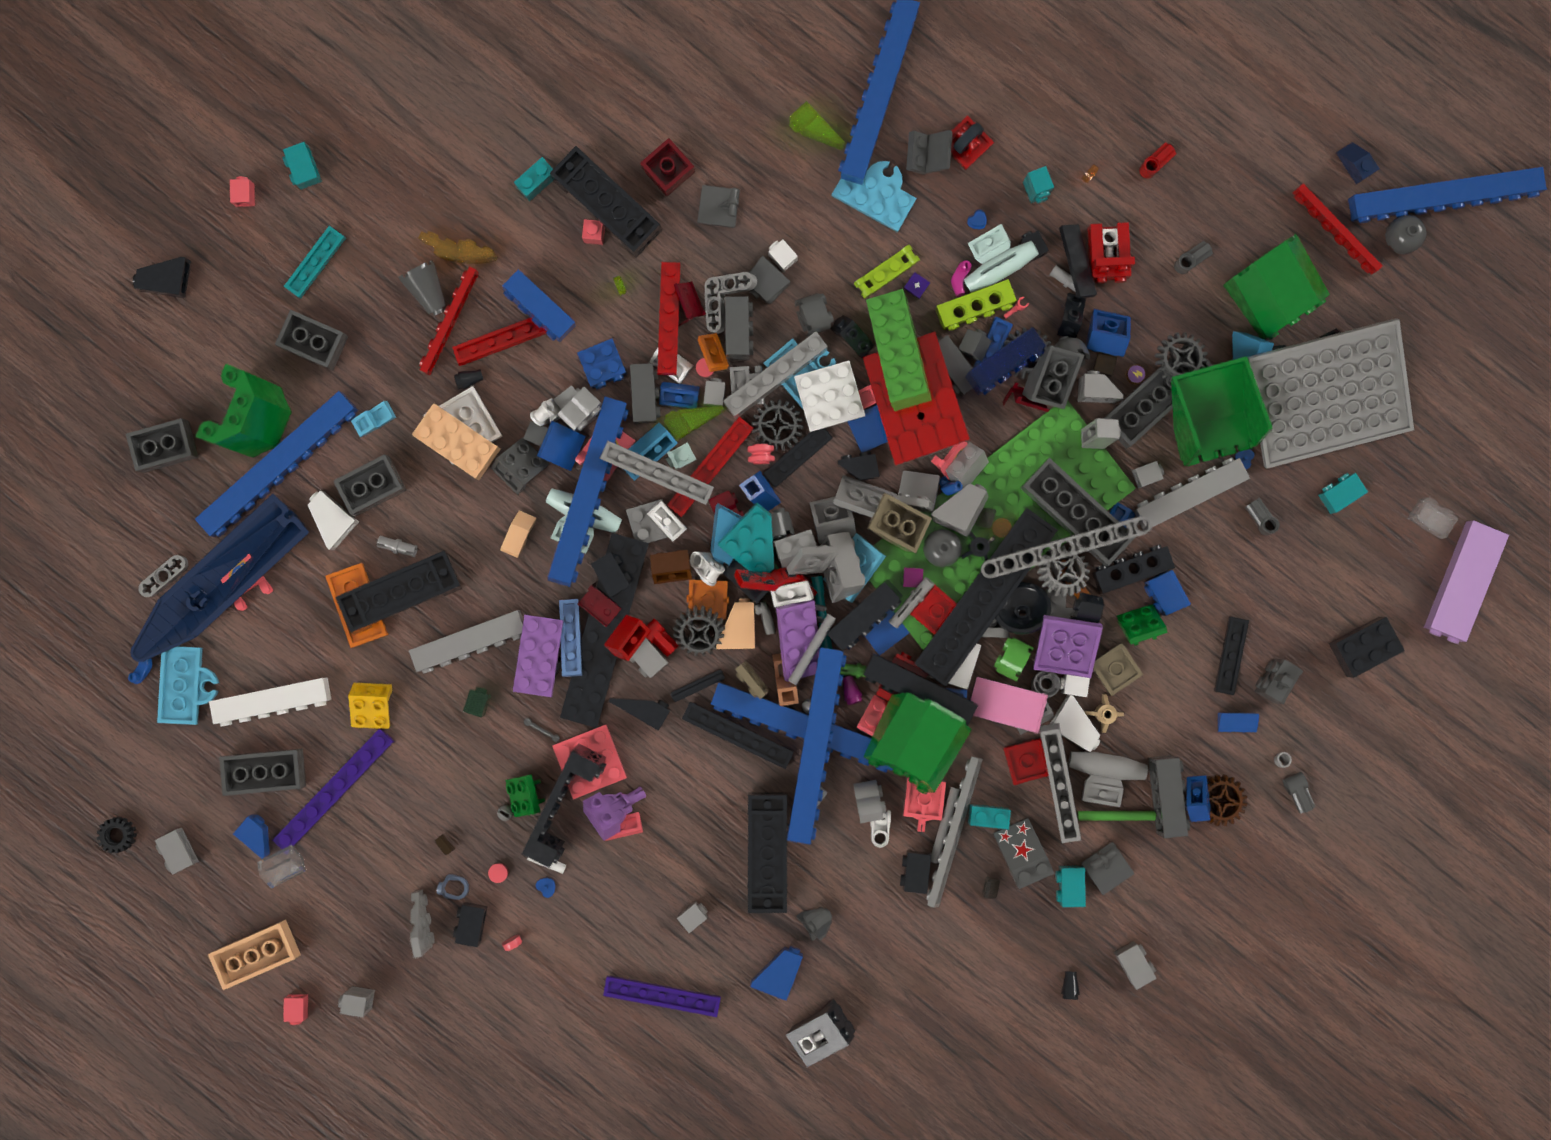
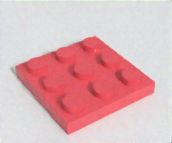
M607 724L552 745L561 770H563L572 750L578 744L606 757L604 763L607 765L598 779L595 778L591 783L576 775L573 781H571L568 787L573 799L627 778Z

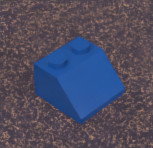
M1093 309L1086 347L1094 352L1124 357L1130 341L1131 317Z
M1173 570L1160 573L1144 582L1146 585L1144 589L1149 597L1152 596L1155 601L1153 605L1158 614L1161 613L1162 616L1169 615L1191 605Z

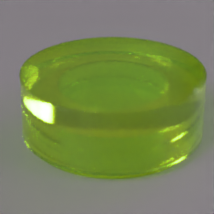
M621 276L614 277L613 280L619 295L626 294Z

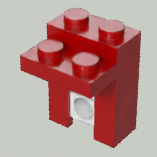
M1129 222L1117 223V226L1114 227L1090 224L1087 228L1088 252L1093 280L1097 284L1107 283V280H1115V283L1126 282V279L1132 276L1131 268L1135 265V256L1131 257ZM1110 235L1113 238V242H1107L1104 236ZM1113 247H1115V257H1113ZM1103 248H1105L1106 258H1104Z

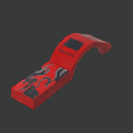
M787 567L777 569L772 573L737 569L734 574L740 588L776 591L786 583L808 581L813 596L817 594L808 577L804 574L789 575Z

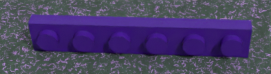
M608 975L603 996L713 1017L718 1015L721 996Z

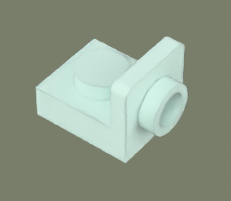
M688 442L672 451H668L669 457L666 458L671 468L675 467L676 470L697 460Z

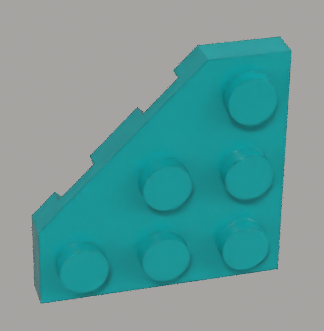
M756 503L718 542V546L748 571L770 573L774 569L771 514L760 504Z

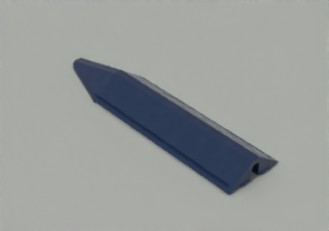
M274 494L270 495L158 599L131 648L130 654L132 659L137 662H144L186 643L202 633L309 533L300 518ZM250 554L251 558L228 580L222 583L221 579Z

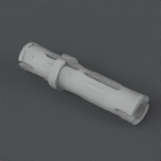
M924 577L923 581L916 589L910 592L911 595L893 617L889 619V623L895 628H899L917 604L925 599L924 596L935 584L927 577Z

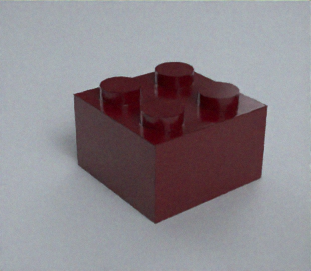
M670 138L640 162L642 170L666 197L695 173L694 165Z

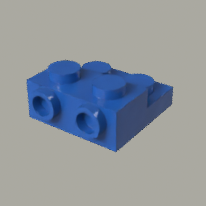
M613 339L577 352L592 389L604 388L607 386L606 383L612 380L614 383L621 381L627 375Z

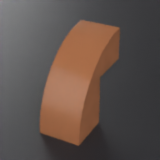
M781 653L772 654L779 705L798 704L797 686L784 680Z

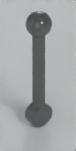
M529 718L524 720V725L532 726L551 737L554 742L559 741L560 737L557 734H551L532 723Z

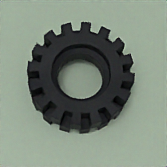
M122 817L104 821V824L99 826L101 829L97 830V834H99L97 840L101 841L99 846H104L103 850H109L108 853H119L130 848L131 844L135 842L134 837L137 836V833L133 831L136 828L131 826L133 824L131 821L128 822L127 818L122 819ZM113 828L122 830L123 839L120 842H114L111 839L110 832Z

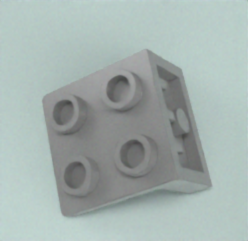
M903 471L898 495H893V497L918 511L933 513L940 476Z

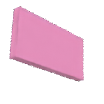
M977 677L971 701L977 703L978 707L973 716L1038 733L1048 695Z

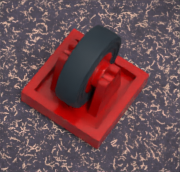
M967 115L952 130L951 156L967 170L994 142L986 135L983 127L979 123H975Z

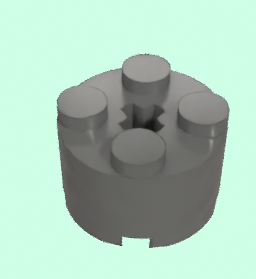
M815 293L795 300V307L799 306L800 309L796 313L803 331H808L807 337L814 332L821 333L829 330L831 323L834 322L831 312H827L825 306L827 301L823 293L820 295Z
M784 508L774 510V513L771 514L773 543L774 541L786 538L789 534L791 536L795 535L790 513L785 512Z

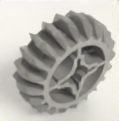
M1062 546L1060 550L1062 552H1068L1070 548L1066 551L1065 546ZM1048 550L1046 552L1047 555H1043L1042 557H1050L1052 554V550ZM1079 553L1060 558L1067 560V562L1053 560L1039 564L1040 568L1037 570V573L1041 574L1039 581H1045L1042 587L1048 586V593L1054 590L1055 596H1058L1059 593H1061L1062 597H1066L1067 594L1071 597L1074 595V592L1078 594L1081 588L1086 586L1085 582L1089 580L1087 575L1090 573V570L1086 569L1088 563H1083L1085 556L1079 557ZM1067 566L1066 573L1060 577L1062 569L1064 570ZM1050 568L1051 571L1054 573L1055 578H1053V576L1051 575ZM1066 581L1068 583L1071 582L1072 584H1062L1059 582Z

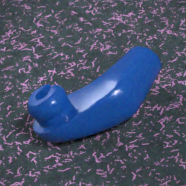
M945 476L940 478V489L946 496L953 495L963 489L960 481L951 482Z
M152 658L138 663L134 672L128 675V680L131 683L139 684L146 678L153 666Z

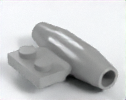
M1070 752L1068 767L1090 774L1084 781L1081 800L1086 802L1120 807L1124 791L1121 780H1145L1148 773V765L1116 755L1098 752Z

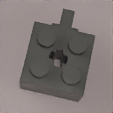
M1273 659V661L1270 660L1266 665L1265 675L1256 682L1255 686L1257 688L1255 692L1273 703L1284 705L1285 700L1299 676L1303 673V670L1285 659Z

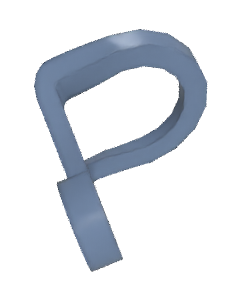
M453 874L447 875L444 882H439L437 887V894L454 900L464 898L469 891L467 880ZM449 880L461 881L464 885L462 895L455 896L446 893L445 886Z

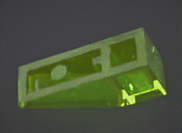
M807 101L790 116L789 125L796 133L799 132L802 136L839 150L845 148V142Z
M723 406L684 409L677 412L673 410L665 415L666 419L663 421L675 440L678 441L725 410Z

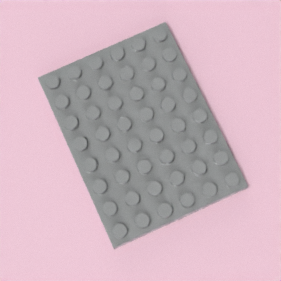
M1397 318L1248 357L1273 427L1260 443L1265 468L1283 465L1414 430L1400 320Z

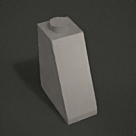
M969 483L932 513L933 522L968 537L989 498L986 488L979 484L972 485Z

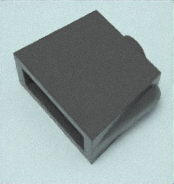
M764 256L749 271V273L754 274L757 278L756 287L749 291V293L756 299L760 298L766 304L773 303L790 286V281ZM748 278L747 281H744L745 284H747L748 282H750V279H749V278Z

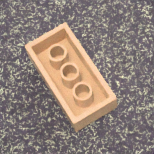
M433 403L412 434V436L477 480L481 479L501 450L435 403Z
M286 919L208 954L223 990L294 960L301 955Z

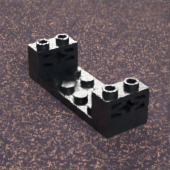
M577 146L549 173L552 180L565 193L569 192L621 241L622 246L635 258L662 232L660 223Z
M444 550L335 598L350 633L356 635L372 628L374 623L442 594L447 596L462 589Z
M578 744L572 750L522 855L548 868L553 863L557 864L564 853L565 848L562 846L565 841L547 833L553 822L550 819H553L561 806L558 802H561L569 790L567 785L573 781L576 775L591 783L595 778L598 779L602 775L607 765L604 763L605 756L581 744Z
M748 792V913H787V792Z

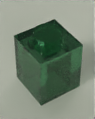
M480 687L470 689L463 712L484 717L491 694H488L486 689Z

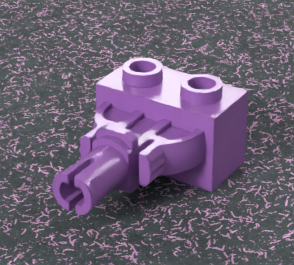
M641 787L627 795L619 792L615 795L606 794L602 796L598 792L583 801V812L603 841L619 833L620 824L624 821L626 815L632 812L631 805L646 798L644 790L641 791Z

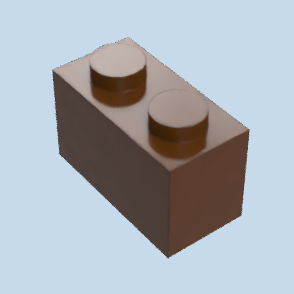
M676 550L675 552L668 553L660 552L650 555L654 584L692 579L688 550Z

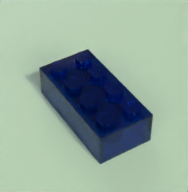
M1032 327L970 370L965 378L978 396L981 393L985 396L996 387L995 384L997 382L1001 385L1012 376L1011 372L1015 371V373H1018L1028 365L1027 361L1034 362L1044 354L1043 349L1046 345Z

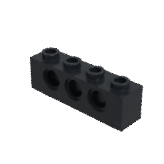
M1160 544L1151 547V552L1144 554L1143 551L1132 554L1133 558L1125 560L1124 557L1115 560V565L1096 567L1097 571L1093 572L1092 575L1099 594H1104L1174 569L1175 565L1168 546L1161 547ZM1148 557L1154 559L1155 564L1153 567L1147 565ZM1131 563L1137 567V571L1134 574L1130 573L1128 569ZM1112 570H1116L1119 573V578L1116 581L1110 576Z

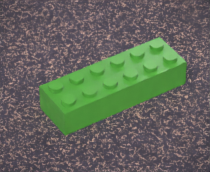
M900 289L867 299V307L885 383L894 411L932 401L904 290Z

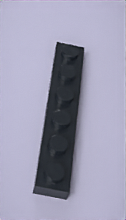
M691 701L682 717V720L784 769L787 768L794 751Z

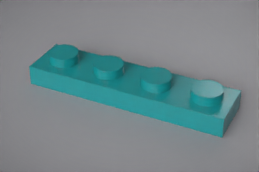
M328 226L283 287L301 299L346 238L331 226Z

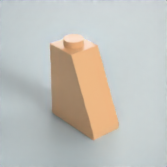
M750 598L739 599V602L734 603L725 624V630L721 633L724 634V638H719L718 640L722 644H717L716 649L755 648L754 602H750Z

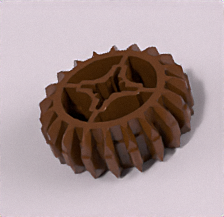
M1215 774V781L1209 776L1208 792L1220 785V788L1217 789L1215 794L1209 795V800L1213 802L1216 813L1214 815L1210 811V821L1207 822L1210 824L1214 822L1216 826H1219L1221 823L1223 826H1227L1228 821L1230 824H1234V817L1240 820L1241 817L1238 813H1245V810L1241 809L1242 806L1248 805L1243 802V799L1248 798L1247 795H1242L1245 788H1239L1241 782L1236 781L1234 783L1235 778L1230 777L1228 779L1226 774H1223L1222 777L1219 774ZM1227 786L1232 789L1235 800L1229 798L1228 790H1226ZM1224 798L1225 800H1228L1229 802L1224 801V802H1220V803H1219L1218 801H1216V800H1214V799ZM1228 806H1233L1230 812L1222 815Z

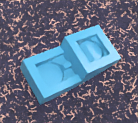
M383 401L371 410L364 411L352 419L351 422L358 435L363 437L392 421L396 416L389 403Z

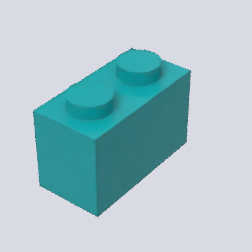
M305 142L283 149L285 154L283 161L286 167L290 168L291 174H289L293 185L304 189L322 182L310 147Z
M541 157L515 180L514 184L530 202L553 181L549 174L553 168Z
M1046 166L1028 172L1023 181L1031 203L1037 202L1039 204L1048 200L1047 197L1051 195L1054 189Z
M1347 472L1338 478L1339 482L1336 484L1330 483L1322 488L1323 492L1318 496L1330 514L1339 512L1368 493V490L1356 473L1348 474Z
M970 804L968 824L970 826L1009 829L1011 810L1005 807Z
M1082 865L1059 866V871H1056V883H1059V890H1056V901L1062 907H1086L1085 868Z

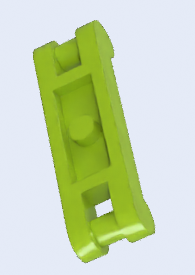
M910 244L854 282L856 288L861 290V295L864 299L920 261L919 257L915 256L912 252L913 249ZM905 255L909 259L907 263H904L901 259ZM868 281L872 284L870 288L865 284Z

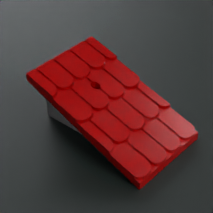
M936 332L917 338L932 401L894 411L890 403L879 353L863 357L895 466L913 459H921L970 440ZM920 413H924L925 415L924 419L922 420L918 418V415Z

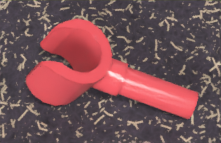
M1025 297L1019 298L1015 306L1003 315L1005 319L1018 310L1023 311L1029 305V303L1025 306L1020 304V301Z

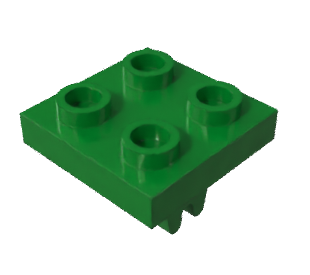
M1153 604L1116 616L1117 622L1130 645H1139L1138 642L1150 638L1155 640L1157 636L1167 633V627Z
M531 774L505 780L506 791L510 797L511 810L514 813V817L541 812L539 804L546 801L545 798H537L534 786L541 783L540 779L533 781Z

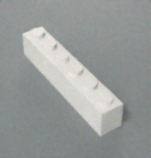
M326 677L209 701L213 724L220 723L222 727L232 725V720L239 719V723L251 721L252 716L258 715V719L270 717L271 712L277 711V715L289 713L288 709L296 708V711L308 709L307 705L314 704L315 707L327 705L326 701L332 700L328 678Z

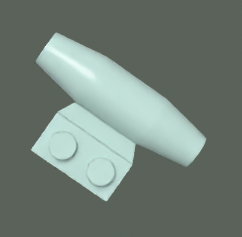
M1000 224L968 243L975 259L982 265L964 279L965 284L971 293L991 286L1024 267L1039 254L1032 241L1010 248L1011 241L1003 225Z
M552 488L547 496L546 503L565 515L557 522L551 539L559 542L574 494ZM599 506L598 510H594L593 517H596L593 528L617 533L622 519L602 506ZM593 528L588 529L587 535H590L587 546L582 548V552L585 554L594 537Z

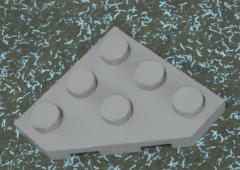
M423 889L411 893V901L415 902L413 909H411V924H414L412 932H410L414 958L422 957L435 943L434 934L430 932L429 927L431 916L426 911L428 899L427 895L423 894Z

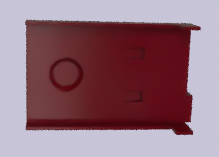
M693 282L674 284L688 319L680 323L678 327L694 317L704 316L706 310H703Z
M1017 382L1010 388L1003 400L1004 406L1013 392L1015 403L1045 412L1050 410L1046 404L1034 402L1022 394L1024 388L1019 387Z
M595 582L588 588L589 591L577 604L607 627L621 608L595 587Z

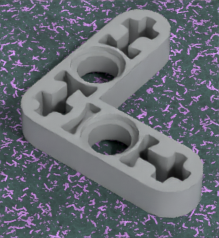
M742 272L711 277L706 280L704 286L706 326L710 332L719 334L725 330L724 295L753 290L757 285V278L754 274ZM748 278L750 279V282H748L747 284L740 283V281H747ZM730 279L734 280V286L732 289H728L727 283ZM717 300L719 304L718 309L713 311L712 303ZM716 322H719V325L714 327V324Z

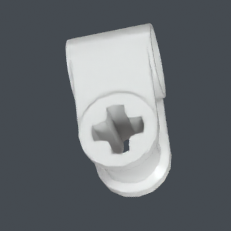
M551 398L543 401L537 410L530 413V417L538 426L551 424V421L555 422L560 418L557 414L561 409Z
M693 552L691 554L690 564L701 580L709 586H715L717 583L716 579L725 571L724 566L713 559L711 552Z
M890 810L883 813L884 820L870 822L871 841L876 847H884L889 842ZM883 833L885 835L884 842L876 843L874 839L876 834Z

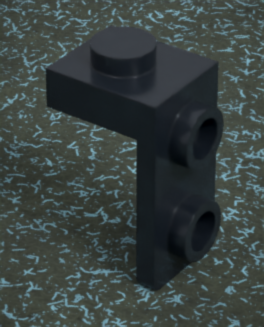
M1067 294L1064 314L1057 335L1069 338L1077 337L1082 325L1086 298L1077 299L1076 294Z
M844 315L836 319L834 325L830 328L834 334L842 337L860 358L865 357L875 346L852 319Z

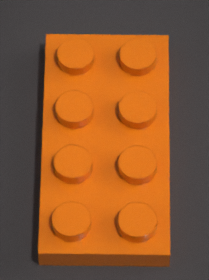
M363 563L325 576L350 648L388 635L383 620L372 624V628L356 635L350 633L336 601V596L369 583Z

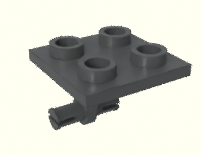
M702 185L697 223L735 228L740 190L737 188L730 189Z
M1113 841L1081 862L1102 895L1135 874Z

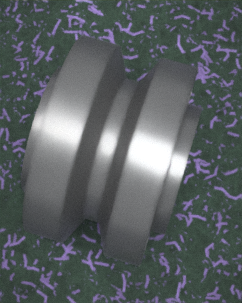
M1041 671L1033 677L1031 689L1033 692L1048 695L1047 698H1050L1059 691L1060 679L1053 672ZM1042 680L1049 682L1050 687L1048 690L1042 687Z

